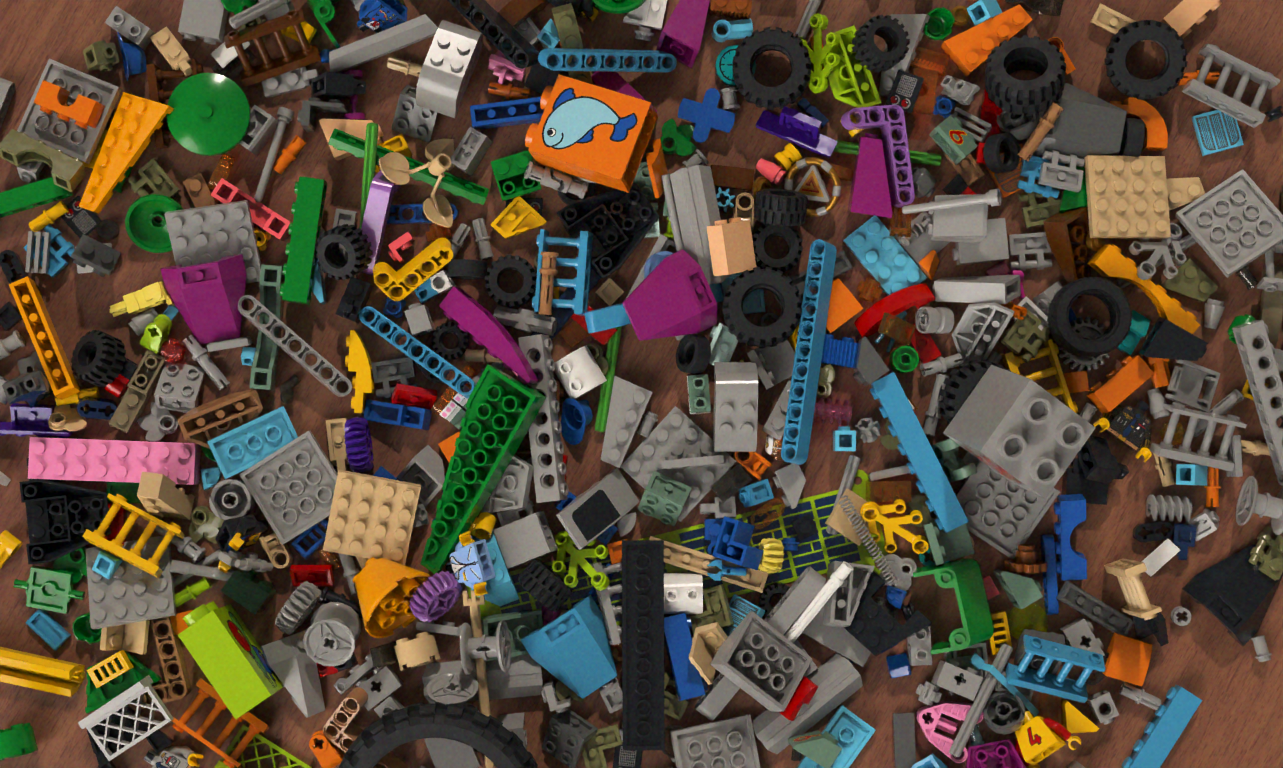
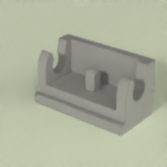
M469 127L451 156V163L467 175L472 176L492 141L486 135Z

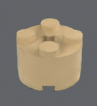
M428 631L416 634V639L413 640L408 638L397 640L396 646H394L400 671H405V666L413 669L432 663L434 657L436 660L441 659L435 637L430 635Z

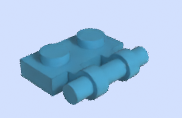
M1033 155L1029 162L1023 159L1020 176L1027 177V182L1019 180L1017 188L1023 189L1026 193L1035 192L1042 194V197L1057 198L1059 190L1053 189L1051 186L1034 184L1035 179L1039 180L1041 164L1043 162L1050 163L1049 160ZM1058 162V165L1065 166L1064 163Z
M49 224L44 230L51 233L50 244L56 241L61 247L56 251L50 245L48 274L54 278L69 264L63 257L66 254L71 257L75 246L71 242H67L61 236L62 233ZM36 236L34 239L33 259H35ZM43 237L41 238V255L39 264L41 267L43 262L44 249Z

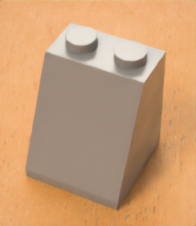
M985 194L935 195L932 201L929 202L980 196ZM986 203L928 211V214H931V222L927 224V234H930V240L980 243L987 236L988 205Z

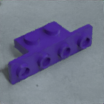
M786 106L783 107L780 116L764 110L756 123V128L826 158L831 157L838 141L820 134L821 121Z
M14 403L10 406L11 422H0V436L15 434L19 437L36 435L37 437L57 436L58 438H67L74 432L65 429L55 431L49 427L48 420L50 415L54 413V405L37 404V406L31 408L29 404Z

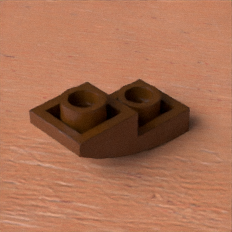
M722 165L710 166L714 186L752 190L754 169Z

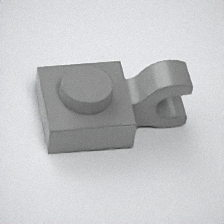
M735 496L714 497L713 504H700L699 506L700 514L715 513V519H724V516L736 518Z

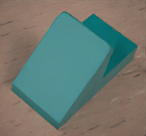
M1134 310L1131 311L1132 324L1130 331H1128L1125 340L1117 347V349L1127 355H1131L1141 337L1146 336L1151 321Z

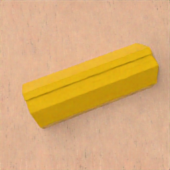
M0 647V682L72 697L85 679V665Z

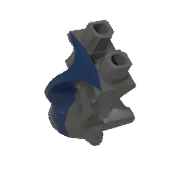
M36 350L33 351L30 357L17 360L20 375L2 385L9 405L19 401H27L29 406L33 408L37 406L40 400L48 398L53 392ZM29 366H31V367L33 368V372H32V373H29V372H28V367H29Z

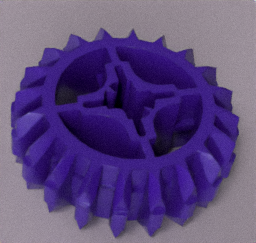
M359 417L348 419L345 423L344 436L350 468L353 472L359 473L370 471L374 465V454L368 422L365 418Z

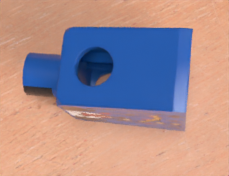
M365 0L360 6V20L357 22V26L363 32L370 28L374 32L379 33L407 22L408 8L398 0Z

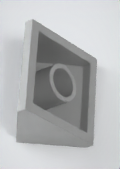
M254 105L251 109V121L248 132L239 144L257 156L276 131L279 121Z

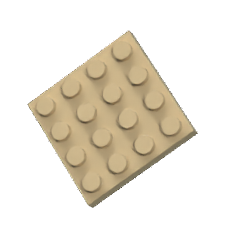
M1087 155L1084 157L1090 238L1171 237L1165 156Z
M339 469L323 550L368 559L372 557L375 559L386 558L405 565L421 485Z

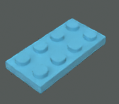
M875 215L843 240L887 295L906 287L920 284L927 278Z
M284 406L219 435L207 441L224 479H227L257 464L298 438V435Z
M843 705L839 707L821 732L827 731L835 736L839 741L838 745L842 748L831 768H849L876 731L875 728ZM804 756L796 768L824 767Z

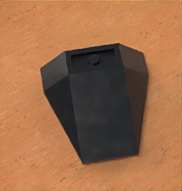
M637 184L631 186L629 193L618 189L573 201L557 212L570 238L580 236V231H589L593 234L591 267L603 279L621 268L660 218Z
M42 479L19 482L22 503L25 502L30 542L26 544L28 565L51 562L90 544L82 536L86 529L92 532L97 530L108 513L107 492ZM111 525L105 532L106 536L111 534Z
M1251 544L1195 574L1182 588L1196 603L1202 604L1228 629L1227 632L1241 646H1244L1257 633L1283 577L1282 572L1280 579L1275 581L1258 570L1261 564L1260 561L1256 565L1249 563L1250 552L1256 546L1255 544Z

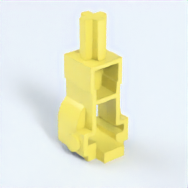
M160 281L148 285L141 290L124 295V301L111 305L109 310L113 317L127 312L128 314H137L161 304H175L166 291L164 282Z

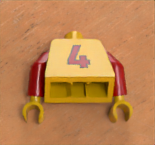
M1030 711L1025 712L1023 725L1015 731V750L1027 768H1041L1037 763L1066 745V740L1069 742L1068 746L1071 750H1076V747L1071 744L1072 741L1075 740L1081 745V739L1078 736H1071V732L1062 724L1051 718H1043L1041 716L1033 718Z

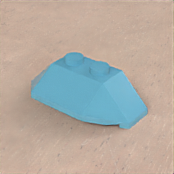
M492 531L490 539L486 540L496 577L484 581L487 583L486 591L488 592V594H485V600L498 606H503L520 598L510 571L505 564L494 531ZM472 536V540L474 539L475 542L481 540L475 536Z

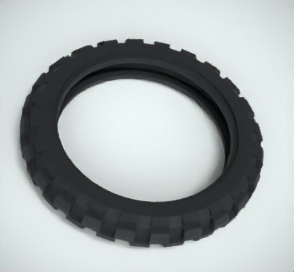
M421 702L408 705L400 710L395 709L383 715L376 722H372L353 741L344 755L339 768H374L394 748L423 738H445L464 743L484 754L497 768H537L538 765L531 752H528L523 746V741L513 731L510 732L502 726L503 723L491 715L488 717L479 713L478 709L466 705L461 707L437 702L433 704Z

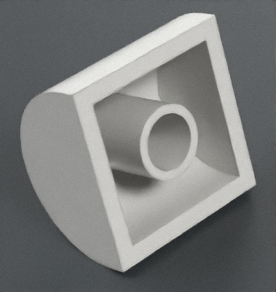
M587 345L555 362L554 372L569 398L576 400L607 381Z
M664 573V615L702 614V574Z

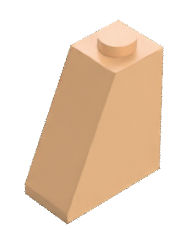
M319 120L327 142H329L334 129L365 140L367 124L374 123L372 120ZM379 124L377 145L383 143L381 137L384 136ZM329 145L337 161L353 155L344 150H337Z

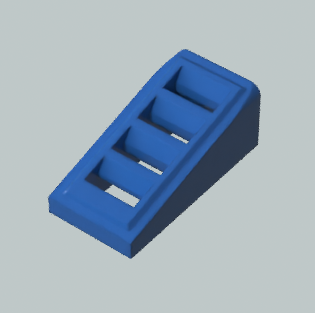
M326 519L302 533L291 543L292 547L305 560L324 543L326 534L318 525L321 524L327 530L328 521ZM315 530L322 538L318 539L312 531ZM307 536L315 542L314 545L306 539ZM301 542L309 548L308 551L300 545Z

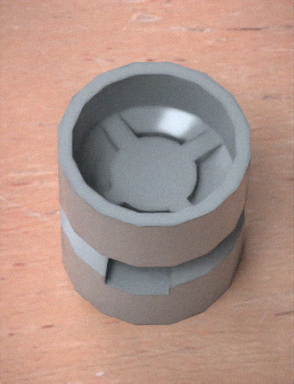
M920 307L915 316V325L920 333L948 334L954 326V314L948 307Z

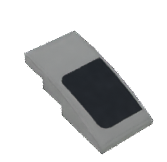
M616 468L609 472L602 480L594 483L587 491L578 495L556 516L580 550L616 523L640 501L619 469Z

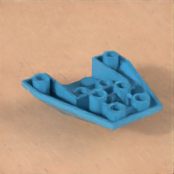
M591 595L573 605V608L541 629H536L521 639L522 644L532 659L582 699L617 677L602 612Z

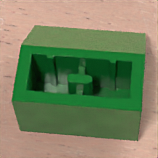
M528 150L491 161L502 201L542 190L539 181L524 178L529 161L534 164L532 155Z

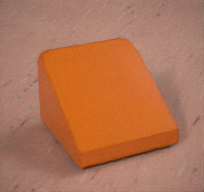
M932 250L919 261L922 272L931 281L934 278L940 261L935 250Z
M1087 371L1063 374L1069 393L1089 391Z
M193 610L170 616L175 636L188 628L183 617Z

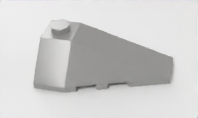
M306 629L263 645L261 650L268 668L271 672L274 671L280 679V684L286 687L292 695V700L307 718L324 711L325 705L317 663L307 655L304 648L303 637L307 631Z

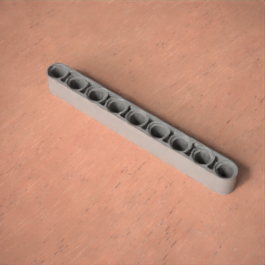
M810 566L807 567L766 616L764 621L784 635L826 583V578ZM720 673L713 681V684L705 691L706 695L701 696L697 701L695 709L710 721H713L740 687Z

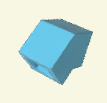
M243 347L241 353L242 365L252 366L256 348Z

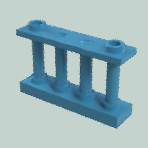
M540 229V234L537 235L539 252L535 296L532 298L534 312L539 313L542 275L539 269L542 268L541 251L548 252L549 245L577 246L579 254L576 259L557 258L556 266L575 267L577 269V277L574 279L554 278L553 286L574 288L576 290L575 298L573 300L552 299V307L572 308L574 314L584 316V313L588 312L593 234L589 231H580V236L577 238L549 237V231Z
M1028 635L1023 637L1026 653L1020 664L1017 666L1008 663L1005 668L1007 684L1085 703L1088 699L1086 681L1092 671L1104 672L1106 670L1102 654ZM1034 655L1046 657L1039 670L1027 668ZM1054 660L1065 662L1058 675L1047 673ZM1073 665L1085 667L1077 680L1066 678Z

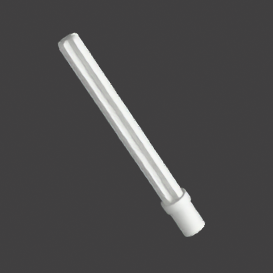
M843 561L838 569L831 574L830 579L784 634V637L792 643L796 641L838 587L842 586L845 582L844 580L853 570L850 564Z

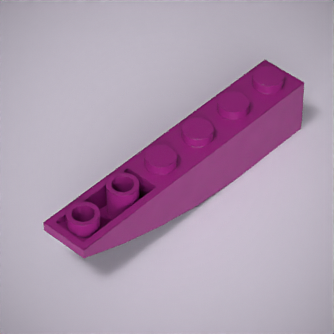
M453 286L439 305L444 310L443 314L450 320L454 319L459 323L458 327L462 331L471 333L474 336L472 339L476 343L486 346L488 348L487 352L491 356L501 359L503 361L502 365L506 369L515 371L518 374L517 378L524 384H536L538 379L528 360L503 325L462 288Z

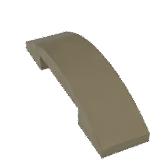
M1263 265L1261 280L1263 277H1266L1265 265ZM1274 266L1275 278L1283 279V267ZM1263 289L1259 320H1263L1267 325L1269 341L1275 348L1283 317V291L1266 292ZM1256 338L1254 339V344H1258Z

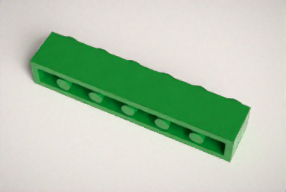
M300 176L299 182L296 181L294 192L297 194L296 202H293L291 210L292 214H294V219L289 224L291 240L286 245L288 260L283 266L285 281L280 286V296L286 302L308 305L311 302L317 260L315 258V253H317L315 245L319 244L317 239L321 233L328 184L324 179Z

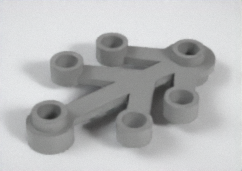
M1170 223L1171 237L1163 238L1161 242H1148L1150 238H1138L1142 243L1134 241L1129 246V252L1133 255H1139L1141 251H1154L1148 261L1142 262L1137 268V276L1140 279H1151L1156 272L1155 264L1161 256L1166 267L1163 271L1164 276L1168 279H1173L1176 276L1178 269L1174 264L1182 266L1186 261V255L1182 252L1179 243L1182 236V229L1179 225ZM1169 244H1171L1175 254L1172 258L1168 249Z

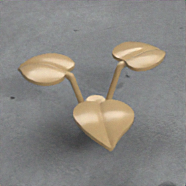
M438 139L430 142L425 147V156L430 162L412 170H409L408 160L400 153L390 152L380 158L379 165L382 173L390 182L397 185L407 184L410 181L409 174L428 168L432 175L438 176L430 194L431 198H427L423 202V211L431 222L446 228L452 226L453 214L449 201L443 195L435 196V193L442 178L445 177L444 172L454 168L450 159L454 153V139Z

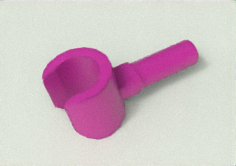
M1011 270V275H1020V298H1024V273L1021 270Z

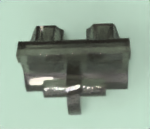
M738 464L710 487L724 503L752 481V479L742 466Z

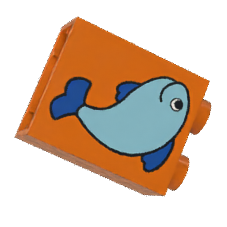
M559 74L554 87L548 85L542 93L540 108L544 112L539 124L532 123L529 126L525 137V146L529 148L528 151L539 165L629 193L658 120V115L652 103Z

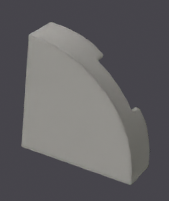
M636 512L625 514L617 521L620 537L628 534L634 527Z

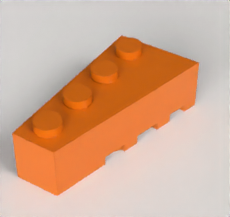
M1019 4L944 41L940 47L961 72L968 77L987 60L988 55L991 54V51L996 46L1000 47L999 44L1005 40L1010 41V38L1015 37L1033 19Z

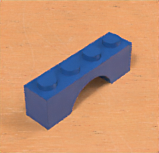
M1083 494L1058 495L1057 502H1054V513L1057 515V522H1054L1055 534H1058V542H1055V554H1058L1056 572L1062 581L1087 579V559L1083 553L1074 550L1070 545V535L1073 529L1079 523L1086 520V499Z

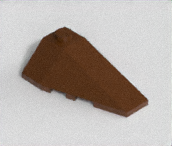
M1088 207L1057 213L1043 221L1047 241L1067 283L1080 278L1091 277V266L1087 264L1088 253H1091V249L1086 245V237L1089 233Z

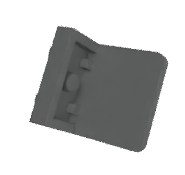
M309 98L308 101H302V110L298 111V122L301 123V126L307 132H315L317 112L347 114L349 109L345 104H342L341 100L330 99L329 102H321L319 98Z

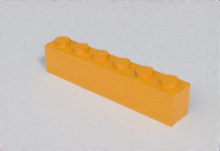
M27 276L9 284L54 396L63 400L81 392L36 282Z

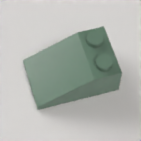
M541 610L481 617L482 632L487 634L488 637L496 636L498 623L502 620L506 621L510 635L511 657L529 654L521 639L536 629L539 630L543 627ZM497 657L489 658L488 661L497 660L498 658H497Z

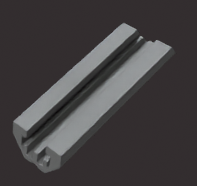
M424 14L330 51V73H341L433 37L438 27Z
M695 165L680 168L670 174L684 250L701 266L709 285L722 283L730 275L713 276L707 226L715 225L714 221L721 220L711 167Z
M529 654L511 657L508 672L501 670L498 659L485 661L489 700L537 696L541 694L543 686L541 665L532 659ZM461 660L427 664L422 680L424 696L430 704L435 702L429 698L426 692L428 683L436 676L447 672L465 673ZM474 666L473 672L470 675L477 680L476 667ZM478 692L467 702L479 701Z
M834 654L821 664L818 669L807 676L818 688L810 703H803L794 721L788 720L779 712L769 711L767 708L752 720L755 735L768 751L775 754L780 753L790 745L788 742L790 737L805 733L863 686L861 675L849 660L839 654Z

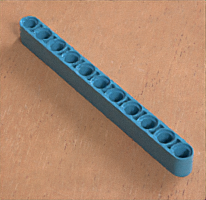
M820 239L815 240L811 244L802 301V315L799 322L781 449L782 459L785 462L797 465L804 464L808 458L837 249L833 244Z

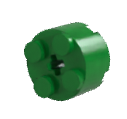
M31 723L10 726L11 729H0V761L5 760V758H15L38 751Z

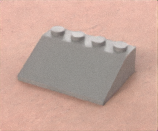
M750 611L720 646L710 665L769 711L784 712L812 658L757 614Z

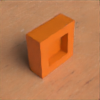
M622 540L608 543L611 563L622 562Z

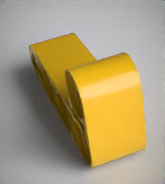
M447 238L436 239L397 272L389 264L378 262L373 267L374 283L391 300L400 301L452 260L453 250L451 242ZM427 261H430V262H431V263L428 264V265L423 264V263H425V262H427ZM381 273L387 274V275L382 276V277H381V276H378V275L381 274ZM410 274H415L414 277H408Z

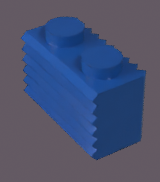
M825 334L821 363L855 368L859 343H854L853 338L842 337V340L834 339V335Z

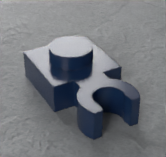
M804 97L798 102L797 106L807 116L815 117L822 122L821 129L827 125L829 120Z

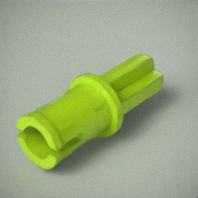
M203 577L192 585H186L187 588L175 594L176 607L192 598L196 599L197 595L212 588L209 579Z

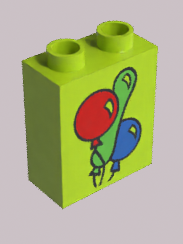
M212 601L207 605L202 604L183 617L188 628L178 634L179 638L235 719L252 710L283 688L279 682L280 679L274 671L271 672L268 668L260 645L232 604L218 608L216 603Z

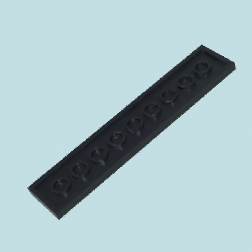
M622 540L623 751L665 750L664 540Z

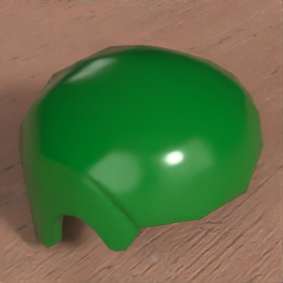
M941 7L927 13L930 18L928 23H925L923 31L928 38L934 41L943 40L952 33L955 18L951 11Z
M90 612L80 615L75 619L72 631L78 641L83 640L88 642V644H93L101 640L102 628L94 630L91 628Z

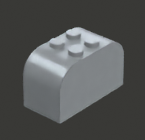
M445 20L441 21L418 78L416 87L417 106L452 118L456 117L482 52L483 34L481 32Z
M714 362V452H756L758 424V372L756 362Z

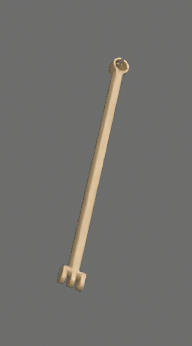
M471 590V599H468V592L463 591V604L470 607L472 637H482L480 605L485 604V595L476 598L474 590ZM483 658L475 659L480 713L489 717L491 712L486 662ZM485 756L486 768H496V765Z

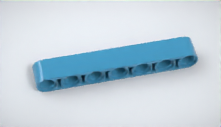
M546 48L541 50L538 55L540 65L553 71L671 72L677 64L675 56L661 50ZM553 55V61L548 64L549 57ZM572 55V61L568 64V58ZM591 56V62L587 64V59ZM610 56V62L606 65V59ZM629 56V62L625 65V59ZM647 57V58H648V61H647V63L644 65V63H643V62H644V59ZM666 57V62L662 65V61Z
M721 283L710 284L709 286L716 302L724 301ZM622 303L584 313L588 333L631 324Z
M367 306L360 311L359 318L363 324L465 398L470 397L476 386V383L375 308ZM374 313V319L367 322V316ZM390 325V331L383 333L384 326ZM406 336V343L399 345V339ZM418 348H422V355L415 357V351ZM439 360L438 367L431 369L432 361ZM451 371H454V372H455V377H454V379L448 381V380H447V375H448V373L451 372ZM471 383V390L466 393L463 392L464 385Z

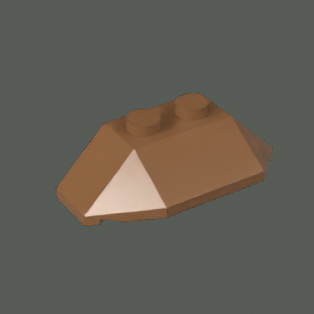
M251 389L231 393L195 407L177 419L185 440L210 449L207 441L258 418L263 407L257 390Z

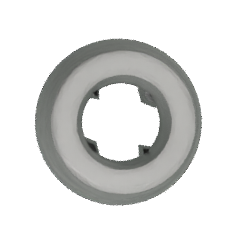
M1207 299L1204 307V327L1217 328L1225 309L1224 301Z
M152 307L150 310L132 318V321L128 324L140 336L144 334L146 326L154 322L158 313Z
M1159 388L1147 391L1150 415H1153L1154 420L1169 416V410L1163 408L1164 403L1167 404Z

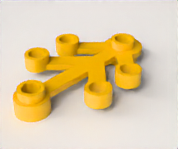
M897 499L893 504L882 506L875 502H866L861 506L860 515L868 522L869 533L871 535H878L873 537L875 543L881 538L876 521L883 525L886 540L884 547L887 553H894L897 550V543L893 538V532L911 542L915 553L922 554L928 550L929 544L925 536H916L900 526L902 524L921 523L923 517L919 510L911 511L910 515L889 518L883 515L892 512L904 513L906 510L904 500ZM903 505L902 508H897L896 506ZM915 515L920 516L918 519L913 518ZM890 544L894 545L892 548L887 547Z

